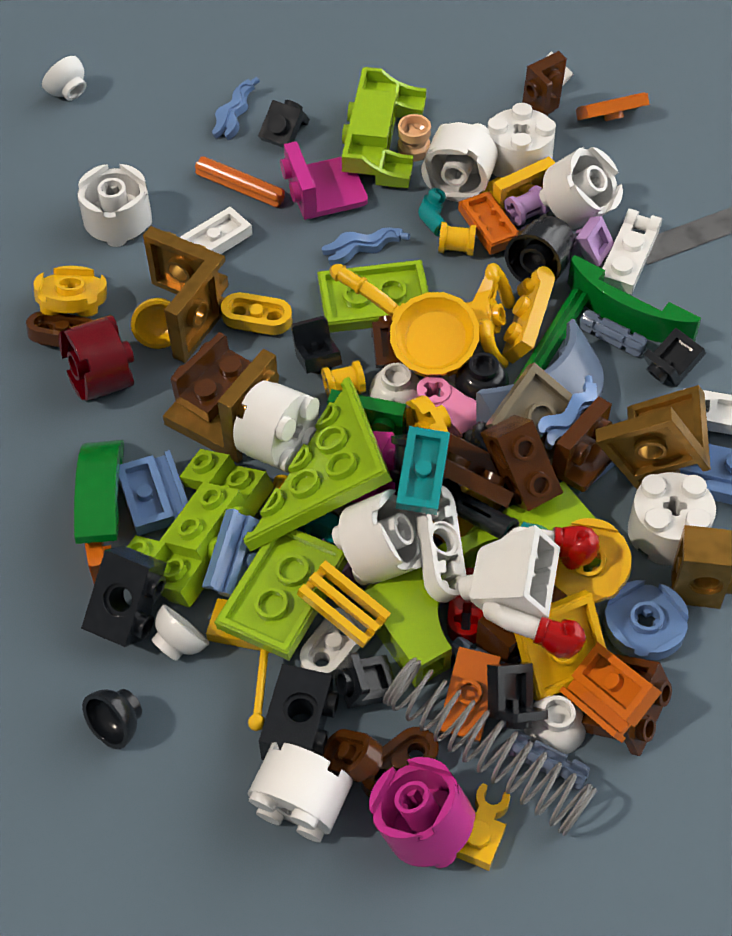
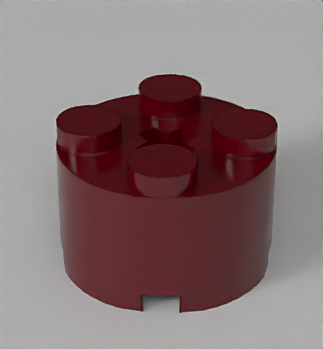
M112 315L82 323L59 332L62 359L68 358L70 369L66 370L76 394L81 400H93L134 385V378L128 365L134 362L133 351L128 341L121 342L118 326Z

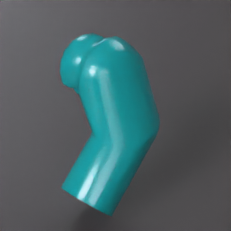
M438 188L429 190L428 195L423 197L418 210L420 219L435 236H440L441 222H446L440 215L444 207L443 203L446 200V195Z

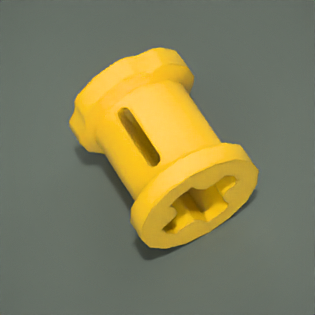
M441 222L438 253L451 250L466 252L468 256H473L476 225L463 228L448 226L447 222Z
M359 360L353 361L352 365L334 370H330L328 367L321 369L327 398H329L331 389L342 391L341 383L347 377H350L359 394L366 393L365 376Z

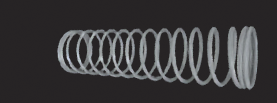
M412 658L391 683L383 698V704L392 706V710L397 711L410 701L406 711V721L414 720L425 710L420 721V731L428 730L440 719L434 732L435 742L444 739L455 728L448 743V752L457 750L471 736L463 752L462 762H469L486 745L477 764V773L485 771L503 752L491 776V783L493 784L500 781L518 762L507 783L506 794L514 792L535 769L522 793L520 805L529 802L550 779L535 808V816L542 814L567 786L549 822L550 826H555L577 802L558 830L559 833L566 836L596 793L597 788H593L591 783L584 786L558 815L576 781L577 774L573 773L542 806L562 768V763L559 762L527 796L548 756L547 752H543L525 774L511 787L533 746L532 741L525 745L513 761L496 778L503 761L518 736V731H514L495 755L481 768L488 751L504 725V720L500 721L477 749L467 757L472 743L490 714L489 710H486L470 731L452 747L460 728L476 702L472 700L455 722L438 737L447 715L461 694V690H458L441 712L427 726L423 727L433 704L447 684V680H443L428 701L414 715L409 717L418 695L433 674V669L429 670L416 689L400 705L395 707L396 702L407 690L421 667V660Z

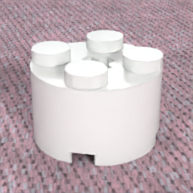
M517 103L512 109L502 111L490 118L488 121L489 136L493 139L498 151V158L492 174L503 178L544 158L550 157L552 159L556 129L555 122L543 113L532 110V106L527 103Z
M455 122L440 125L432 139L421 167L422 177L426 185L430 189L434 187L441 189L445 193L446 199L454 202L476 196L485 190L498 158L497 147L489 136L488 128L479 123L472 125Z
M579 148L551 165L544 174L543 189L539 193L540 200L544 206L552 210L557 218L566 222L572 230L584 226L590 217L603 216L612 211L620 204L622 199V184L617 186L614 176L619 172L610 157L598 148Z
M108 164L97 166L85 173L78 184V202L85 229L91 236L107 242L112 247L123 246L127 240L137 237L152 224V213L145 178L136 168L125 164H119L120 168L109 169Z
M261 381L247 393L242 402V405L247 406L243 419L236 416L233 429L234 443L236 448L247 456L289 473L288 467L303 444L308 445L317 430L315 424L319 420L320 403L317 398L270 381Z
M675 472L650 474L644 477L636 491L628 522V536L636 550L638 551L639 547L648 554V559L654 563L672 566L684 525L712 528L716 515V505L712 494L707 489L706 481L698 475H685Z
M386 490L346 507L340 515L338 526L332 529L333 541L337 548L343 550L352 568L354 579L360 585L378 584L422 567L414 512L395 509L397 496L394 493L396 490Z
M274 742L271 744L248 791L249 802L258 807L256 814L265 821L280 825L283 819L298 825L296 831L303 837L314 842H321L324 834L331 832L353 784V780L342 769L338 777L328 771L330 761L314 752L289 743H284L281 750H279L277 743Z

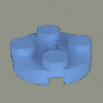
M646 580L627 582L618 595L608 601L605 609L603 626L608 639L616 649L629 657L656 661L671 656L681 647L688 629L687 622L689 616L685 602L678 593L666 585L660 583L658 587L645 585ZM638 614H642L646 618L653 616L655 618L653 625L646 627L639 624Z

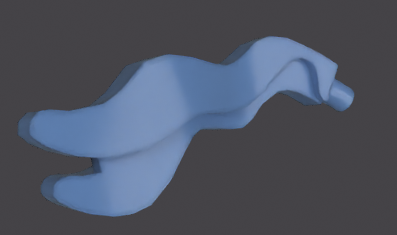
M258 77L251 81L247 79L233 91L232 100L216 110V125L212 130V134L216 139L224 133L227 140H230L238 133L240 126L237 117L248 110L247 97L250 92L255 90L254 86L260 82Z
M391 227L381 228L369 235L345 232L340 234L334 242L324 245L322 253L323 255H331L328 257L330 265H343L359 252L378 253L389 242H400L401 239L409 240L410 233H404L401 228Z
M585 376L583 393L573 394L563 413L544 416L540 419L536 429L540 438L543 434L546 435L544 441L546 449L551 450L554 444L597 398V385L593 383L592 376Z

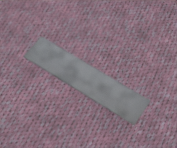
M732 207L658 234L646 263H654L731 234Z

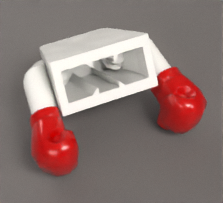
M536 525L515 527L501 539L480 548L477 553L474 573L462 576L459 579V593L464 600L471 601L483 611L484 617L507 631L533 639V643L541 645L548 653L557 658L570 659L581 651L586 636L584 629L577 621L564 619L558 622L548 619L558 559L560 557L562 564L569 570H576L581 566L589 565L599 552V537L592 528L585 526L554 527L553 530L540 529Z

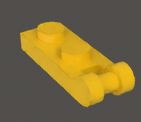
M546 266L536 269L532 273L531 278L524 279L517 286V293L520 298L512 309L514 318L504 334L503 340L506 343L502 355L512 364L535 346L555 282L554 273Z

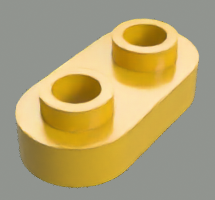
M237 292L225 297L221 303L222 320L228 327L233 329L279 335L289 330L292 325L291 306L282 299Z

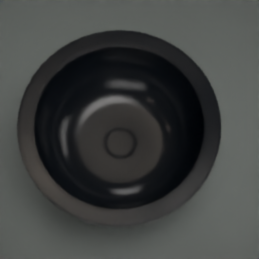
M486 352L473 355L457 371L455 376V388L476 400V393L481 389L509 385V376L503 364L494 355Z
M108 689L98 690L87 695L82 704L83 715L87 725L93 734L105 745L113 749H122L131 741L136 732L137 719L142 715L140 702L133 693L126 689H120L117 692Z

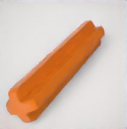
M205 156L200 157L195 164V173L203 178L275 208L280 207L281 203L284 202L285 191L281 187Z

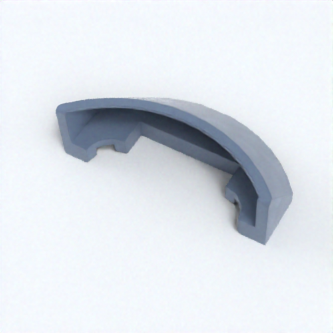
M571 319L567 322L566 345L559 350V358L544 371L572 395L583 393L585 376L590 375L593 378V383L597 385V397H601L604 383L603 367L575 319ZM514 384L481 389L476 393V424L479 421H484L485 423L489 421Z

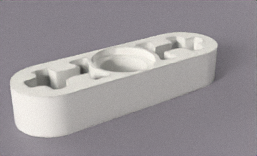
M442 486L437 515L414 512L425 589L434 600L447 603L460 595L458 582L462 576H466L455 500L451 492ZM433 534H438L445 540L447 545L446 552L436 547L433 542Z

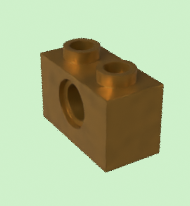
M684 525L671 568V589L678 593L686 605L720 609L725 594H732V530Z

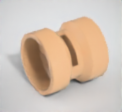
M410 114L401 118L398 123V153L412 155L413 162L423 160L430 146L431 123L426 117Z

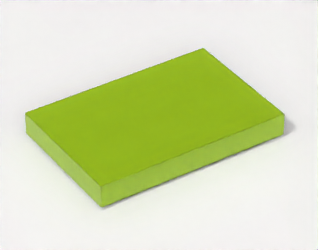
M422 260L347 268L358 276L367 278L369 283L385 293L398 306L408 302L411 298L429 292ZM329 270L317 272L323 314L328 320L330 333L371 328L372 322H377L379 317L388 315L363 295L356 294L353 289L332 279Z
M296 529L261 546L214 621L217 629L290 661L318 613L297 595L298 590L303 584L308 582L309 577L314 572H317L325 560L342 572L348 562L343 550ZM326 577L323 578L330 585L334 586ZM317 587L312 590L325 601L327 595Z

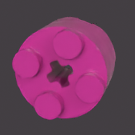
M429 757L408 759L409 765L397 771L394 767L384 772L374 785L369 798V810L372 813L373 823L401 861L417 867H447L453 863L456 854L464 847L471 835L476 816L475 810L445 764Z

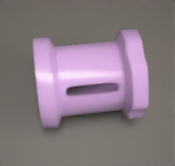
M533 186L527 193L521 196H510L505 199L504 208L506 215L516 227L524 225L526 219L537 214L542 216L550 211V208L544 206L540 200L539 193L542 189L540 186Z

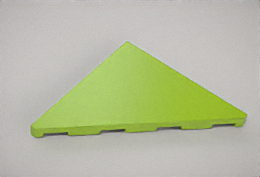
M350 377L343 380L341 383L343 389L334 403L329 402L315 424L317 430L308 445L303 444L289 465L288 471L290 473L281 488L274 489L260 511L262 518L254 531L247 532L243 538L244 544L250 552L392 481Z

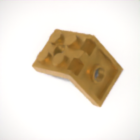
M150 226L143 234L151 281L153 285L177 294L165 308L164 312L172 356L174 359L186 363L222 317L221 303L224 297L221 295L229 285L228 277L219 273L218 270L224 264L225 256L211 251L203 245L194 244L177 237L171 232H165Z
M265 349L260 351L217 401L219 415L210 423L175 401L163 415L164 425L215 452L230 454L233 461L239 463L243 459L242 452L236 448L233 438L236 416L243 419L247 406L242 405V402L247 393L261 381L278 383L279 374L277 372L276 355Z
M699 385L627 406L628 420L596 429V443L636 489L639 488L644 477L650 474L680 473V468L697 464L703 472L711 470L705 393Z

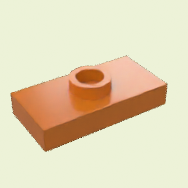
M643 92L577 107V120L604 115L605 121L623 118L624 110L650 105L648 93L645 94Z
M487 191L459 201L458 211L469 226L476 225L475 235L487 252L492 255L506 250L508 243L517 234L518 230L492 194Z
M463 647L458 648L444 707L458 690H461V694L447 715L439 731L440 733H444L455 722L472 700H475L476 703L456 737L463 738L484 712L488 710L487 665L500 664V656ZM486 721L477 734L475 742L481 743ZM455 728L448 735H452Z

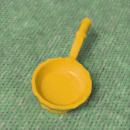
M334 264L330 267L329 271L332 279L353 289L356 294L363 295L392 317V324L390 326L391 346L396 358L415 374L423 377L444 376L448 374L449 377L456 374L473 356L479 343V322L473 309L461 298L445 292H427L411 298L408 302L398 306L385 293L369 283L367 278L358 276L348 270L345 265Z

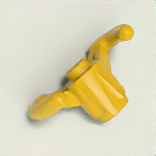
M490 263L486 267L485 277L473 301L465 303L473 309L479 322V340L484 352L494 355L506 369L509 364L508 359L501 354L496 346L494 334L500 333L501 326L506 323L504 307L507 309L512 308L515 304V299L503 270L498 264ZM497 290L502 304H497V301L495 300Z

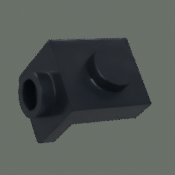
M272 100L258 137L265 142L284 148V144L294 142L301 124L307 126L310 119L303 112V107L300 104L291 100H285L284 103Z
M325 316L296 322L291 325L296 357L307 374H321V369L324 367H328L331 370L332 367L343 365L340 350L330 337L328 320Z
M675 328L654 353L647 349L643 356L649 365L646 370L656 380L664 383L667 379L677 387L703 358L706 352L703 347Z
M351 653L335 669L336 687L338 692L344 696L348 709L382 703L386 691L395 679L387 655L360 659L358 653Z
M512 662L487 665L488 710L490 712L488 718L506 721V728L529 729L532 728V721L548 719L547 709L533 707V663Z

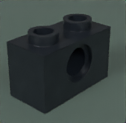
M124 545L105 550L81 629L123 647L145 639L153 626L154 617L151 613L155 600L161 596L166 584V578L163 574L167 563ZM125 588L132 596L131 606L124 599Z
M282 664L259 738L261 760H264L271 744L274 742L277 743L279 750H281L284 743H289L323 757L324 747L327 744L329 732L324 730L327 717H335L339 702V692L333 690V674ZM298 714L311 716L305 722H295L292 720Z

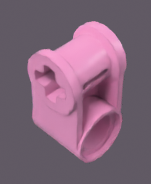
M428 376L420 380L417 385V396H427L435 407L443 405L446 408L451 419V427L447 428L448 432L461 438L462 434L469 429H473V426L476 424V400L467 397L441 377Z

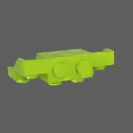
M363 67L355 102H349L347 121L350 123L343 126L342 172L375 175V185L409 188L413 169V156L393 152L390 150L396 117L403 118L410 114L423 116L427 89L399 82L381 68Z
M200 449L179 476L185 487L196 489V492L160 541L135 535L126 546L167 563L163 574L166 578V584L161 595L172 603L191 607L204 589L202 587L217 542L225 511L236 509L245 516L250 515L254 517L275 488L266 471L237 466L230 454Z

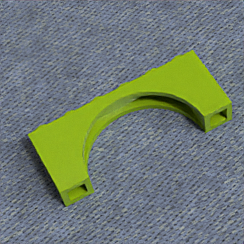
M564 481L559 483L563 493L530 511L512 505L502 512L511 518L517 519L520 523L519 527L523 522L542 525L548 530H553L554 527H567L578 519L595 518ZM474 526L471 528L467 535L461 537L465 568H474L480 548L499 539ZM446 542L441 544L437 548L441 551L446 552ZM595 557L589 565H584V571L591 572L593 567H599L601 560ZM422 567L378 584L367 586L364 591L391 613L388 620L376 634L402 669L412 658L421 660V667L411 682L415 688L421 683L429 670L433 669V674L428 681L451 668L452 647L442 631L438 616L441 602L434 600L427 593L424 586ZM361 607L362 611H364L373 620H376L375 617H373L369 612H367L364 608Z

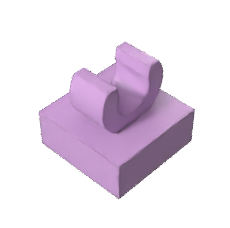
M602 216L590 217L584 227L575 232L577 237L571 250L573 256L583 255L586 261L596 266L602 264L614 244Z

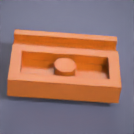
M599 642L596 643L571 675L574 679L567 688L563 686L559 690L621 743L626 739L623 735L631 725L635 727L662 693Z

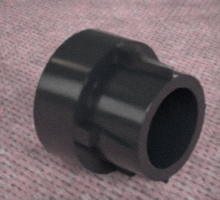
M543 214L539 219L533 220L531 224L522 227L510 240L505 250L507 267L512 275L522 282L526 278H531L532 273L536 269L546 266L552 270L556 281L569 264L570 252L574 247L576 234H573L571 228L563 220Z

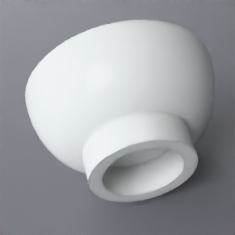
M68 56L58 61L45 74L42 80V88L49 94L56 97H65L68 101L78 98L87 86L83 80L84 68L80 60L76 56Z
M391 363L374 376L370 384L369 396L405 404L407 401L418 397L416 392L420 379L404 364Z
M163 604L155 620L157 633L151 640L163 653L177 661L183 654L193 655L199 653L210 644L206 637L183 616L167 605Z
M560 695L548 696L533 703V707L548 710V719L532 721V728L524 729L525 734L531 736L530 741L535 743L536 740H539L564 754H569L580 747L585 739L586 730L581 723L584 714L579 707L567 697Z

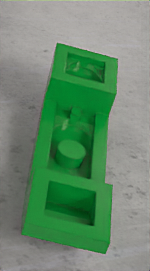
M576 255L571 258L567 282L571 290L580 288L582 292L587 293L589 300L585 306L600 314L602 319L606 317L630 329L631 334L636 332L648 340L662 343L675 328L693 341H696L701 317L671 302H668L661 311L605 283L604 276L606 270Z
M123 440L83 443L80 448L74 495V538L76 544L117 541L119 523L117 495L120 464H123L124 457Z

